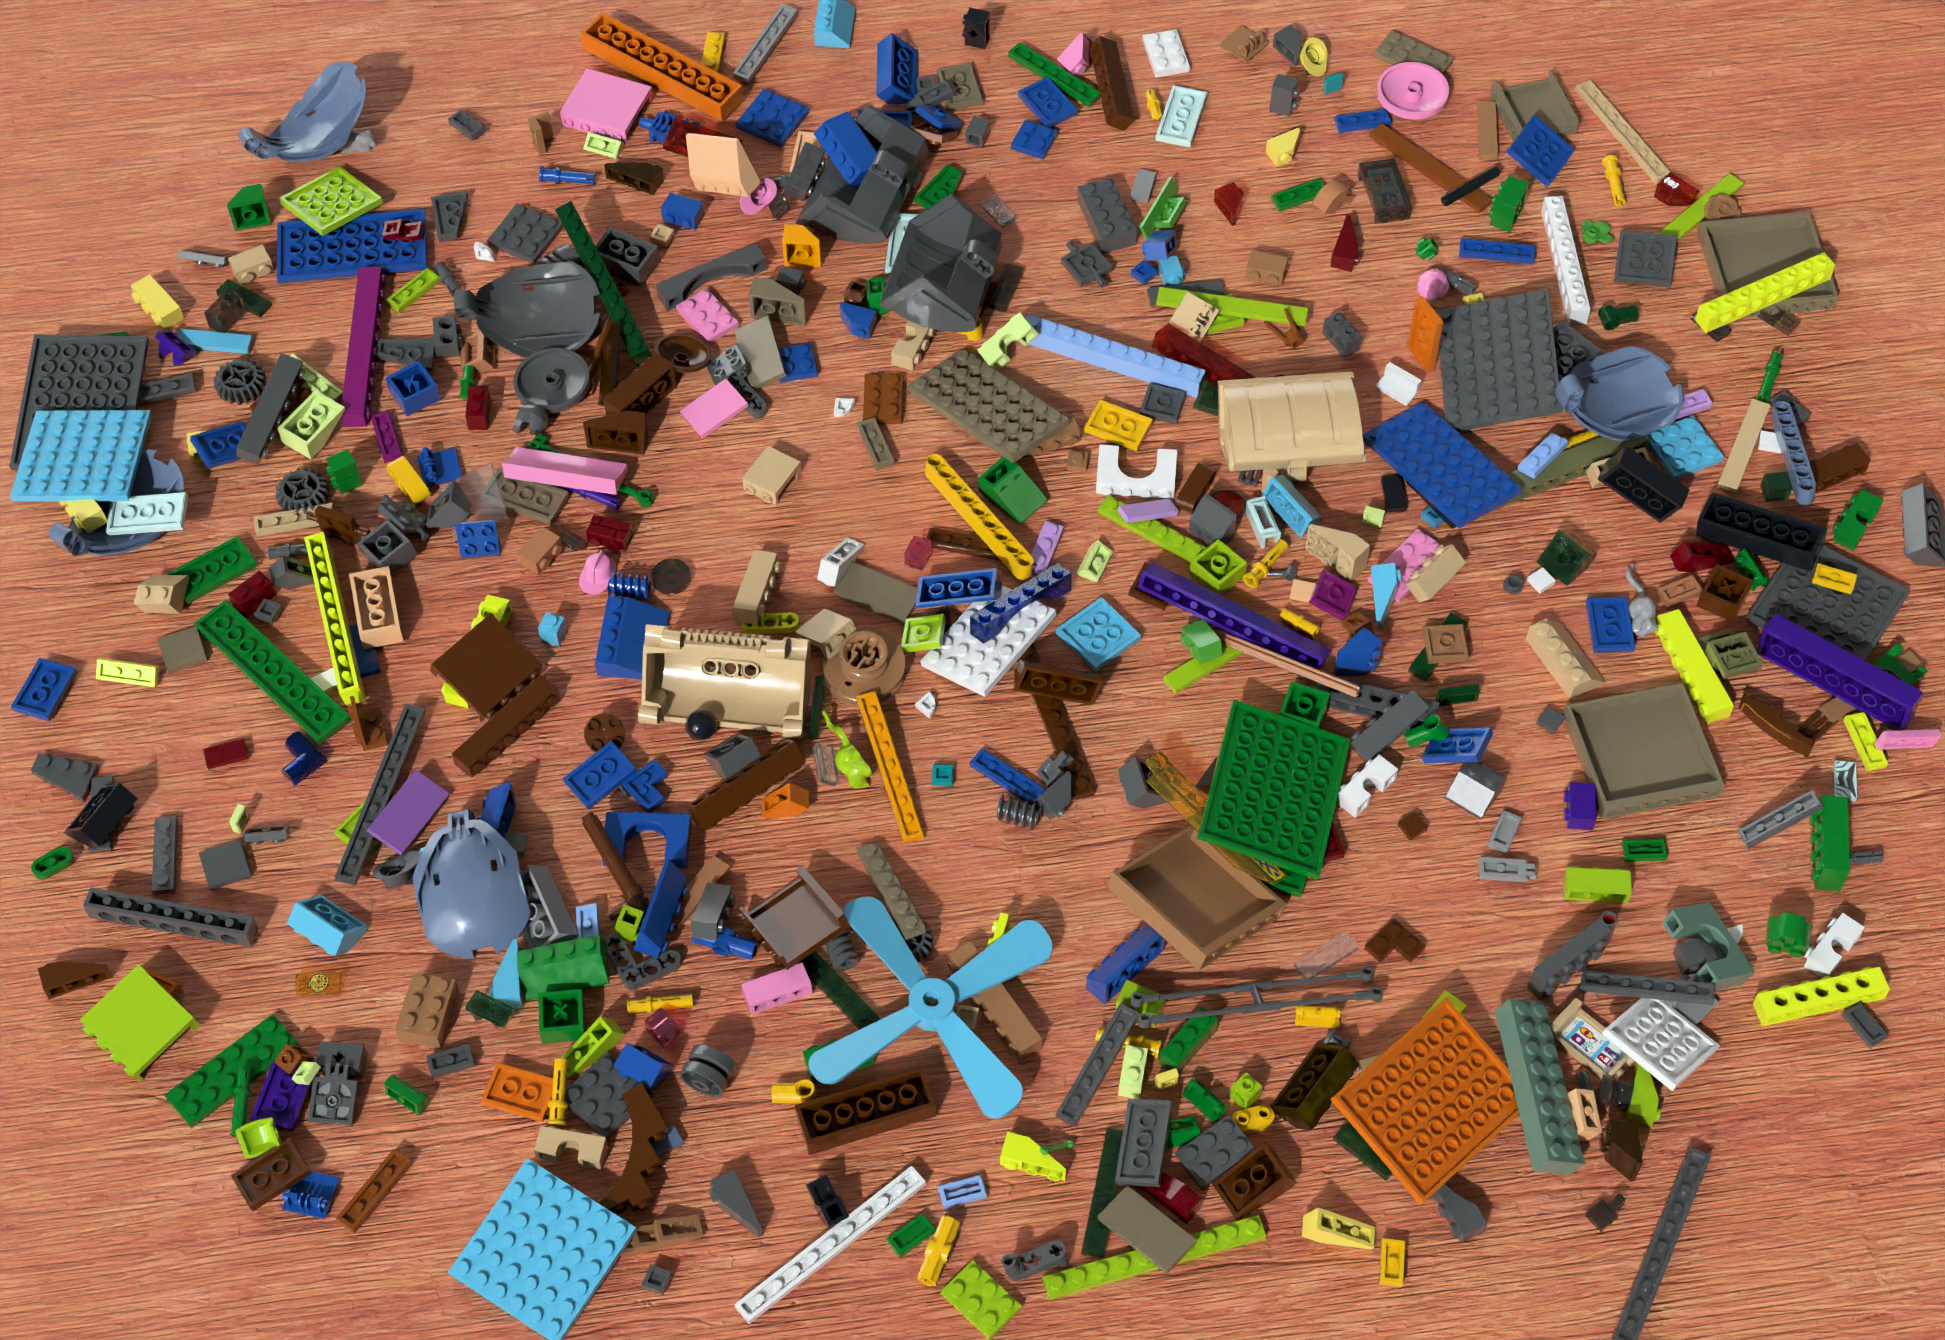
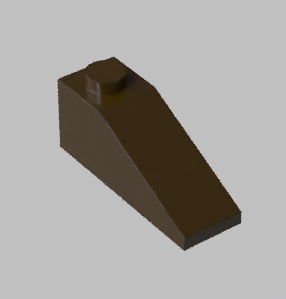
M647 162L606 163L604 165L606 178L651 195L656 193L664 181L663 168Z

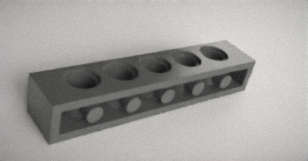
M1351 679L1343 680L1360 686L1358 697H1353L1318 682L1315 686V689L1330 693L1328 708L1372 719L1377 718V720L1384 715L1382 711L1390 704L1394 706L1398 703V697L1403 694L1391 689L1374 687L1371 684L1354 682ZM1422 698L1430 707L1429 712L1411 728L1413 729L1424 724L1425 719L1430 715H1437L1439 702Z

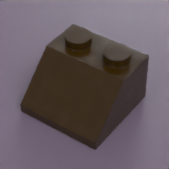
M1609 1121L1607 1129L1603 1131V1138L1599 1141L1600 1152H1604V1158L1607 1163L1630 1181H1635L1643 1163L1637 1121Z

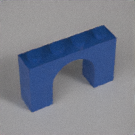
M622 811L606 812L605 830L624 863L626 848L630 839L640 832L654 831L666 839L664 858L670 860L677 868L687 869L692 827L690 814L681 812L676 814H665L663 812L643 813L641 811L634 813Z

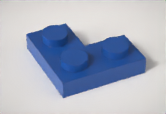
M654 759L623 781L622 786L647 813H650L665 802L664 797L654 786L667 778L668 773Z

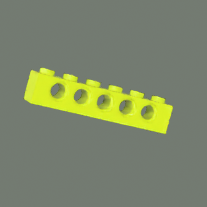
M487 595L485 600L480 603L477 618L474 617L472 621V629L490 613L505 627L512 613L510 600ZM447 682L444 683L442 694L446 703L465 708L470 707Z
M1866 967L1854 973L1847 971L1836 977L1825 976L1818 981L1811 982L1807 980L1795 986L1784 985L1777 990L1770 991L1767 989L1760 991L1753 1002V1006L1763 1027L1852 1007L1859 1002L1865 1004L1883 1000L1886 998L1890 988L1880 967Z

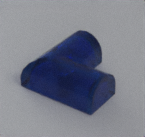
M295 732L285 742L286 748L295 759L284 766L281 771L296 786L328 762V760L301 732Z

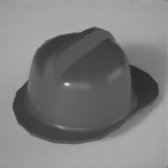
M409 851L392 860L385 861L375 867L373 876L377 879H382L386 888L390 889L401 886L411 878L412 868L418 864L421 854L418 851Z

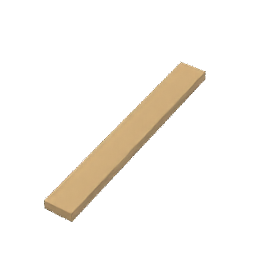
M1591 80L1575 86V91L1655 184L1661 183L1665 178L1672 176L1667 167Z

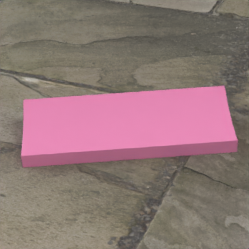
M515 447L510 457L502 462L504 478L614 495L617 494L628 470L625 463Z

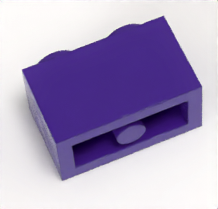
M1570 782L1568 789L1564 790L1563 802H1567V808H1564V820H1567V829L1593 830L1596 822L1595 784Z

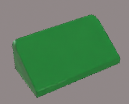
M1194 1116L1171 1120L1166 1149L1187 1145L1200 1136V1128Z

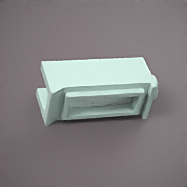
M1266 496L1247 500L1245 512L1260 548H1265L1266 538L1274 537L1276 544L1281 537V531L1277 527L1266 501Z

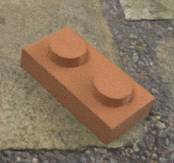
M1693 575L1658 588L1657 594L1668 608L1700 595L1703 589Z

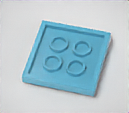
M1693 415L1647 435L1650 439L1648 448L1667 474L1675 480L1721 463L1724 460L1722 453Z
M1102 597L1056 628V634L1095 672L1141 640V635Z

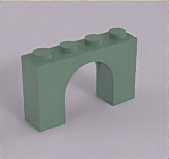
M1710 902L1672 909L1662 921L1672 939L1696 936L1707 941L1716 951L1718 960L1706 962L1695 974L1700 982L1716 984V990L1742 985L1755 973Z

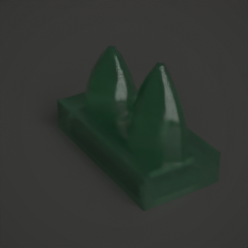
M476 990L468 1001L465 1010L471 1012L475 1021L484 1018L492 1022L495 1028H505L513 1016L515 1008Z

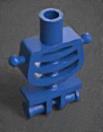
M665 110L664 113L658 112L655 119L642 116L639 121L640 127L649 129V141L651 143L655 140L667 143L676 135L675 146L679 147L682 144L685 148H687L686 135L688 133L698 134L697 130L701 126L697 121H693L691 123L692 126H690L689 118H685L681 127H677L676 116L669 113L668 110Z

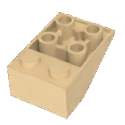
M1310 524L1305 549L1311 555L1319 558L1326 566L1338 572L1342 578H1346L1351 582L1366 568L1370 545L1356 534Z

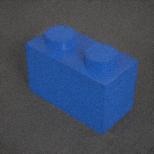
M669 193L661 206L662 220L693 230L697 229L705 215L703 202L674 193Z
M1175 230L1153 231L1142 244V253L1145 254L1146 261L1167 260L1177 249Z

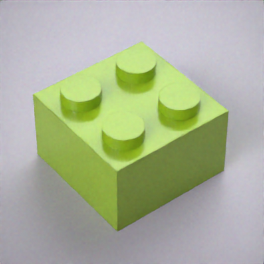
M1218 539L1190 562L1189 575L1204 588L1222 596L1243 579V575L1246 573L1247 562Z

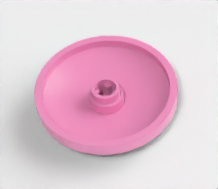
M1403 62L1389 67L1381 74L1377 85V97L1381 105L1390 113L1405 119H1425L1436 115L1445 107L1449 96V85L1446 78L1435 68L1418 62Z

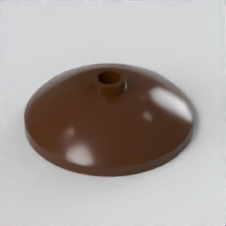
M675 333L663 336L656 342L654 347V354L658 353L673 363L674 371L679 373L699 371L705 368L711 359V351L708 345L701 339L688 334Z

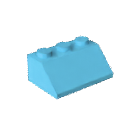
M819 0L814 27L815 46L850 48L855 17V7L846 0Z
M1284 475L1270 478L1262 496H1266L1268 504L1300 538L1308 534L1310 524L1318 525L1321 521L1322 516L1320 512L1312 507L1307 498L1302 493H1299L1293 483L1286 479Z
M323 895L295 902L287 924L294 928L295 932L303 934L310 939L311 943L319 945L332 956L347 953L369 928L368 925Z

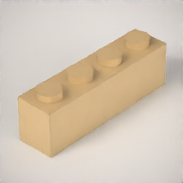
M753 551L733 605L734 621L758 624L760 617L764 616L765 603L769 602L770 589L775 586V575L780 572L781 563L778 561L777 553Z

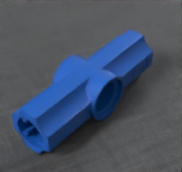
M724 928L723 933L720 932L717 941L691 938L692 943L712 948L719 955L729 956L732 954L749 960L755 957L758 947V941L738 936L733 930Z

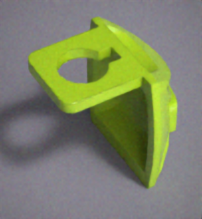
M273 1117L250 1122L235 1130L245 1159L263 1155L282 1143Z

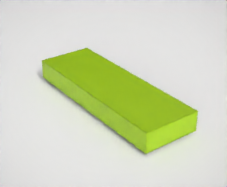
M426 268L387 298L386 302L398 313H401L440 282V277L429 268Z

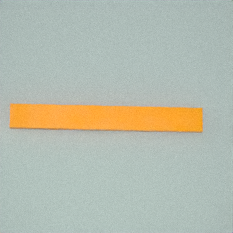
M873 691L858 695L856 700L903 842L908 843L922 839L924 834L877 693Z

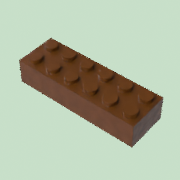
M923 1067L797 1104L795 1105V1111L808 1155H812L936 1117V1104Z

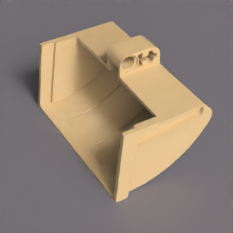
M1353 372L1218 381L1219 443L1229 471L1283 469L1282 473L1285 478L1295 482L1306 481L1307 467L1366 461Z

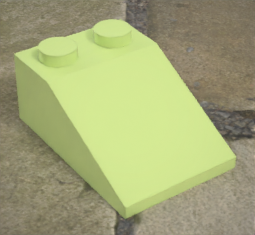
M315 390L277 428L282 443L312 459L326 444L344 413L345 407Z

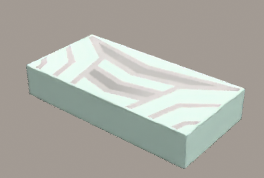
M1835 760L1833 764L1834 796L1846 797L1848 801L1856 802V763Z

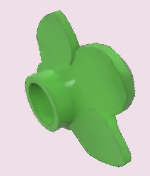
M1589 219L1582 222V238L1586 243L1595 244L1597 241L1609 243L1614 240V237L1608 234L1611 229L1608 223L1603 221L1593 223Z

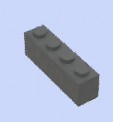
M1414 690L1409 693L1405 691L1398 697V703L1394 706L1391 704L1382 711L1384 715L1378 720L1377 718L1372 719L1366 725L1368 728L1363 733L1359 731L1351 738L1350 747L1365 764L1370 759L1376 758L1429 712L1430 707Z

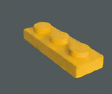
M707 32L701 62L702 65L718 73L725 33Z

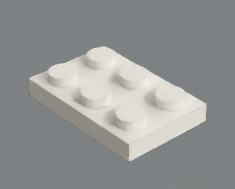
M1177 29L1142 36L1155 78L1190 71Z

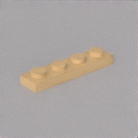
M332 503L319 505L334 510ZM318 505L314 506V509L306 507L307 513L308 511L315 513ZM299 508V515L294 509L254 517L257 537L319 526L316 521L307 519V514H304L302 508Z

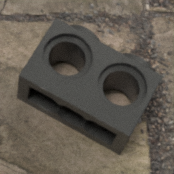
M1340 311L1324 319L1322 334L1343 358L1360 350L1362 336Z
M455 315L432 318L437 359L460 356V348H463L462 337H459L458 334L462 333L461 324L456 321Z

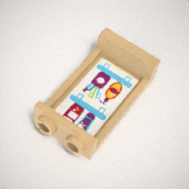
M1575 998L1550 1024L1555 1043L1608 1085L1614 1079L1618 1081L1625 1072L1623 1069L1627 1065L1632 1066L1635 1061L1602 1035L1605 1027L1581 1009L1583 1002Z

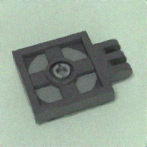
M327 1063L325 1078H313L307 1121L353 1126L359 1081L349 1080L350 1065L345 1064L343 1073H341V1064H336L335 1070L332 1072L333 1064Z

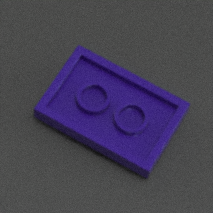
M273 1060L250 1119L252 1122L273 1117L276 1128L294 1132L313 1083L312 1080L309 1085L296 1084L292 1080L300 1065L296 1067L292 1074H288Z

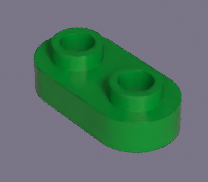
M58 847L37 858L32 863L31 870L36 878L41 880L47 879L68 868L73 863L74 856L69 848Z

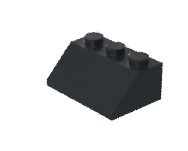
M120 782L102 785L64 833L90 848L101 847L108 841L110 832L116 830L121 825V819L124 815L129 814L135 806L133 804L137 801V798Z

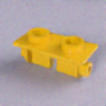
M1309 1005L1296 1006L1295 1025L1339 1028V1008Z

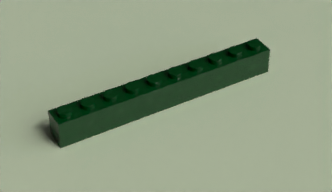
M569 201L556 208L555 211L584 267L596 282L600 297L613 322L620 323V336L635 364L639 366L647 358L651 357L652 353L572 201Z

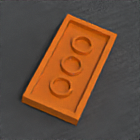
M1420 296L1415 301L1407 348L1425 371L1429 373L1435 367L1443 319L1434 311L1431 303L1427 302L1423 296Z

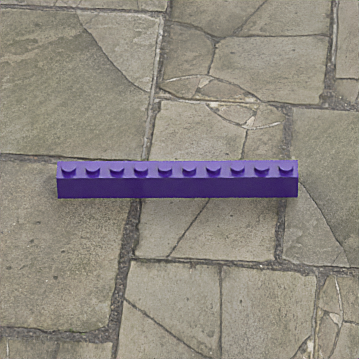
M1153 562L1142 573L1138 588L1248 642L1318 670H1322L1325 666L1331 649Z

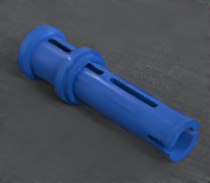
M540 166L539 182L553 181L555 184H558L560 181L595 184V180H592L595 178V173L561 171L559 167L550 169Z

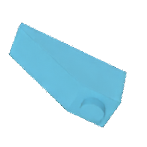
M1395 563L1371 566L1378 628L1383 627L1399 589L1398 582L1401 581L1400 569L1396 570Z
M517 939L512 940L493 979V988L489 990L490 1000L495 1002L497 1009L523 1006L522 985L517 970V951H520Z

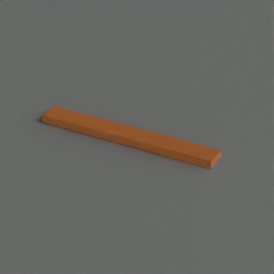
M1383 123L1370 132V138L1446 191L1451 192L1466 183L1461 177ZM1478 189L1459 199L1479 214L1492 203V199Z

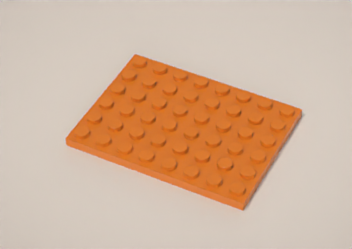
M1447 997L1330 1099L1420 1205L1519 1115L1509 1069Z

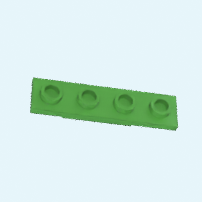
M1172 177L1167 179L1139 227L1145 240L1156 228H1172L1186 205L1184 197L1175 198L1178 188Z

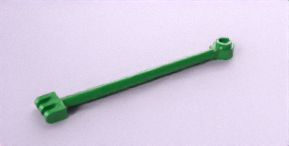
M537 434L535 439H532L530 444L526 446L527 449L564 454L548 446V439L540 434ZM621 483L619 490L636 498L641 507H650L651 503L654 502L653 494L650 491H637Z

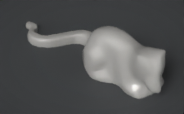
M352 130L347 143L338 151L345 154L355 151L366 153L370 152L373 147H377L371 130L365 132Z
M1631 564V568L1626 570V578L1639 593V597L1633 599L1629 605V612L1633 619L1632 630L1636 635L1646 638L1648 634L1658 630L1655 622L1656 605L1650 597H1647L1645 589L1633 578L1632 572L1635 570V565Z

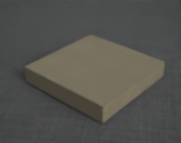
M196 626L157 638L168 673L208 661Z

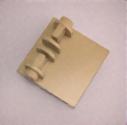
M1187 291L1168 324L1201 343L1220 310Z

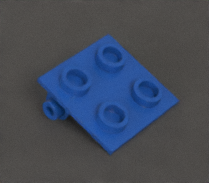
M427 447L421 449L417 460L423 482L427 487L463 479L455 448L434 453Z
M495 520L455 524L461 558L500 555V540L497 536Z
M310 1171L311 1175L290 1187L288 1191L283 1192L282 1200L285 1201L282 1210L325 1219L340 1178Z

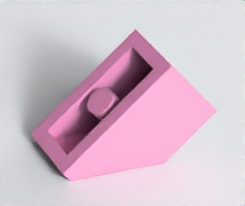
M1082 33L1057 58L1075 77L1082 74L1089 65V41Z

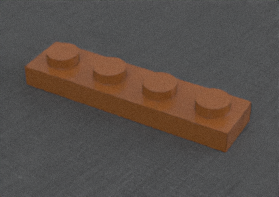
M393 1149L336 1217L337 1222L355 1234L409 1169L412 1161Z

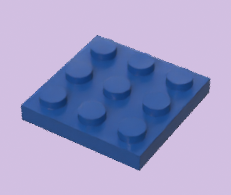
M763 89L735 124L737 129L782 148L810 112L809 108Z
M1533 115L1507 149L1506 153L1548 187L1575 149L1538 117Z

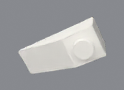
M848 537L821 559L817 580L824 582L828 586L835 587L851 563L855 562L865 544Z

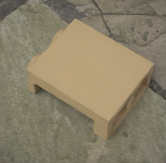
M767 446L742 478L743 488L748 494L756 495L767 503L777 505L778 495L791 478H798L800 476L801 462Z
M823 609L796 630L795 634L797 638L809 639L810 644L820 647L824 656L830 659L839 652L842 641L848 635L857 632L852 619Z

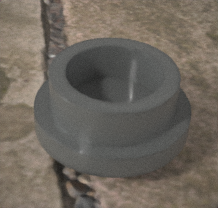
M1511 575L1504 580L1503 588L1509 594H1518L1523 590V582L1520 577Z

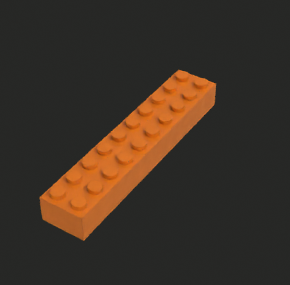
M603 12L580 33L583 49L721 122L744 101L741 84Z

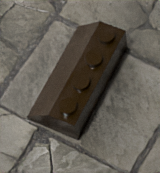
M1316 1043L1270 1107L1273 1109L1274 1114L1294 1127L1313 1130L1323 1114L1330 1108L1332 1103L1330 1099L1353 1076L1359 1063L1346 1046Z

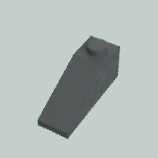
M732 1170L710 1180L711 1189L708 1192L712 1201H717L720 1209L757 1237L763 1236L761 1225L736 1171Z

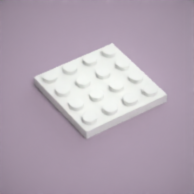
M1639 999L1605 1028L1602 1035L1672 1091L1720 1047L1718 1043L1674 1008L1668 1007L1664 1000Z

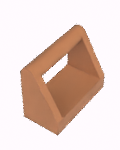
M481 331L462 339L461 372H463V367L466 365L473 366L475 372H487L495 369V342L483 335ZM469 346H477V359L468 362Z

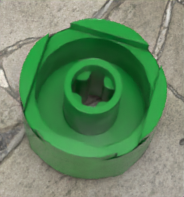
M1780 913V917L1774 918V915L1769 916L1765 940L1768 952L1779 954L1782 951L1789 953L1792 957H1802L1803 953L1810 949L1812 922L1809 920L1807 923L1805 922V917L1791 913Z

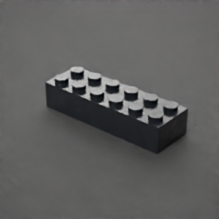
M1712 492L1698 518L1696 535L1741 550L1746 548L1747 552L1811 572L1825 544L1827 528Z

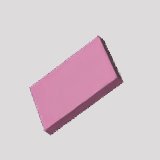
M724 379L683 408L680 413L703 439L747 408L748 403L730 382Z

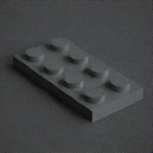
M1128 1099L1115 1177L1117 1185L1161 1187L1173 1109L1172 1101Z

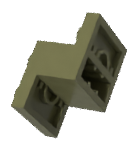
M1733 629L1696 638L1715 673H1721L1724 679L1762 669L1763 663L1746 632L1735 634Z

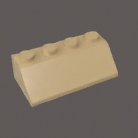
M1545 619L1529 626L1526 641L1570 700L1605 684L1604 680L1560 622Z

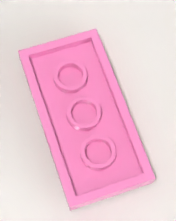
M1418 528L1382 563H1395L1396 570L1400 569L1401 581L1398 582L1399 589L1394 598L1398 603L1411 592L1405 585L1410 579L1409 575L1415 570L1420 569L1422 562L1432 557L1434 550L1441 546V544ZM1372 574L1368 577V582L1373 584Z

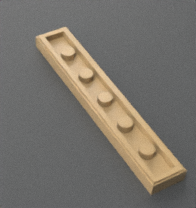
M1752 398L1717 487L1733 493L1737 492L1769 411L1770 404Z

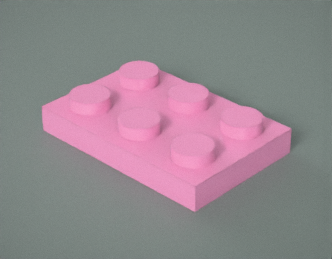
M707 288L676 305L678 313L708 345L739 327V322Z

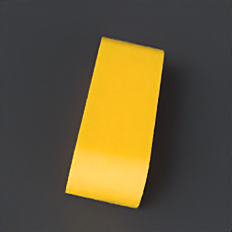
M404 456L385 465L391 478L406 498L414 503V505L431 496L425 483Z

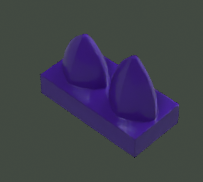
M171 330L157 332L155 338L160 341L158 346L159 358L168 355L172 351L174 366L181 365L188 358H194L196 351Z

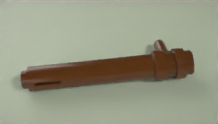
M593 812L588 813L582 817V824L622 891V897L625 903L607 913L611 921L617 918L624 904L643 911V915L646 914L650 903L649 899L644 897L642 887L637 885L598 816L594 815Z

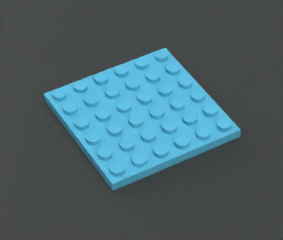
M36 411L10 494L11 500L75 501L94 499L95 501H129L152 418L151 411Z
M527 1158L448 1273L546 1339L563 1340L638 1229Z

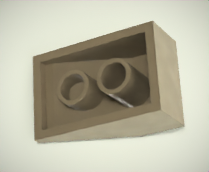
M753 278L749 291L751 318L760 319L768 315L771 321L806 326L805 300L772 279Z

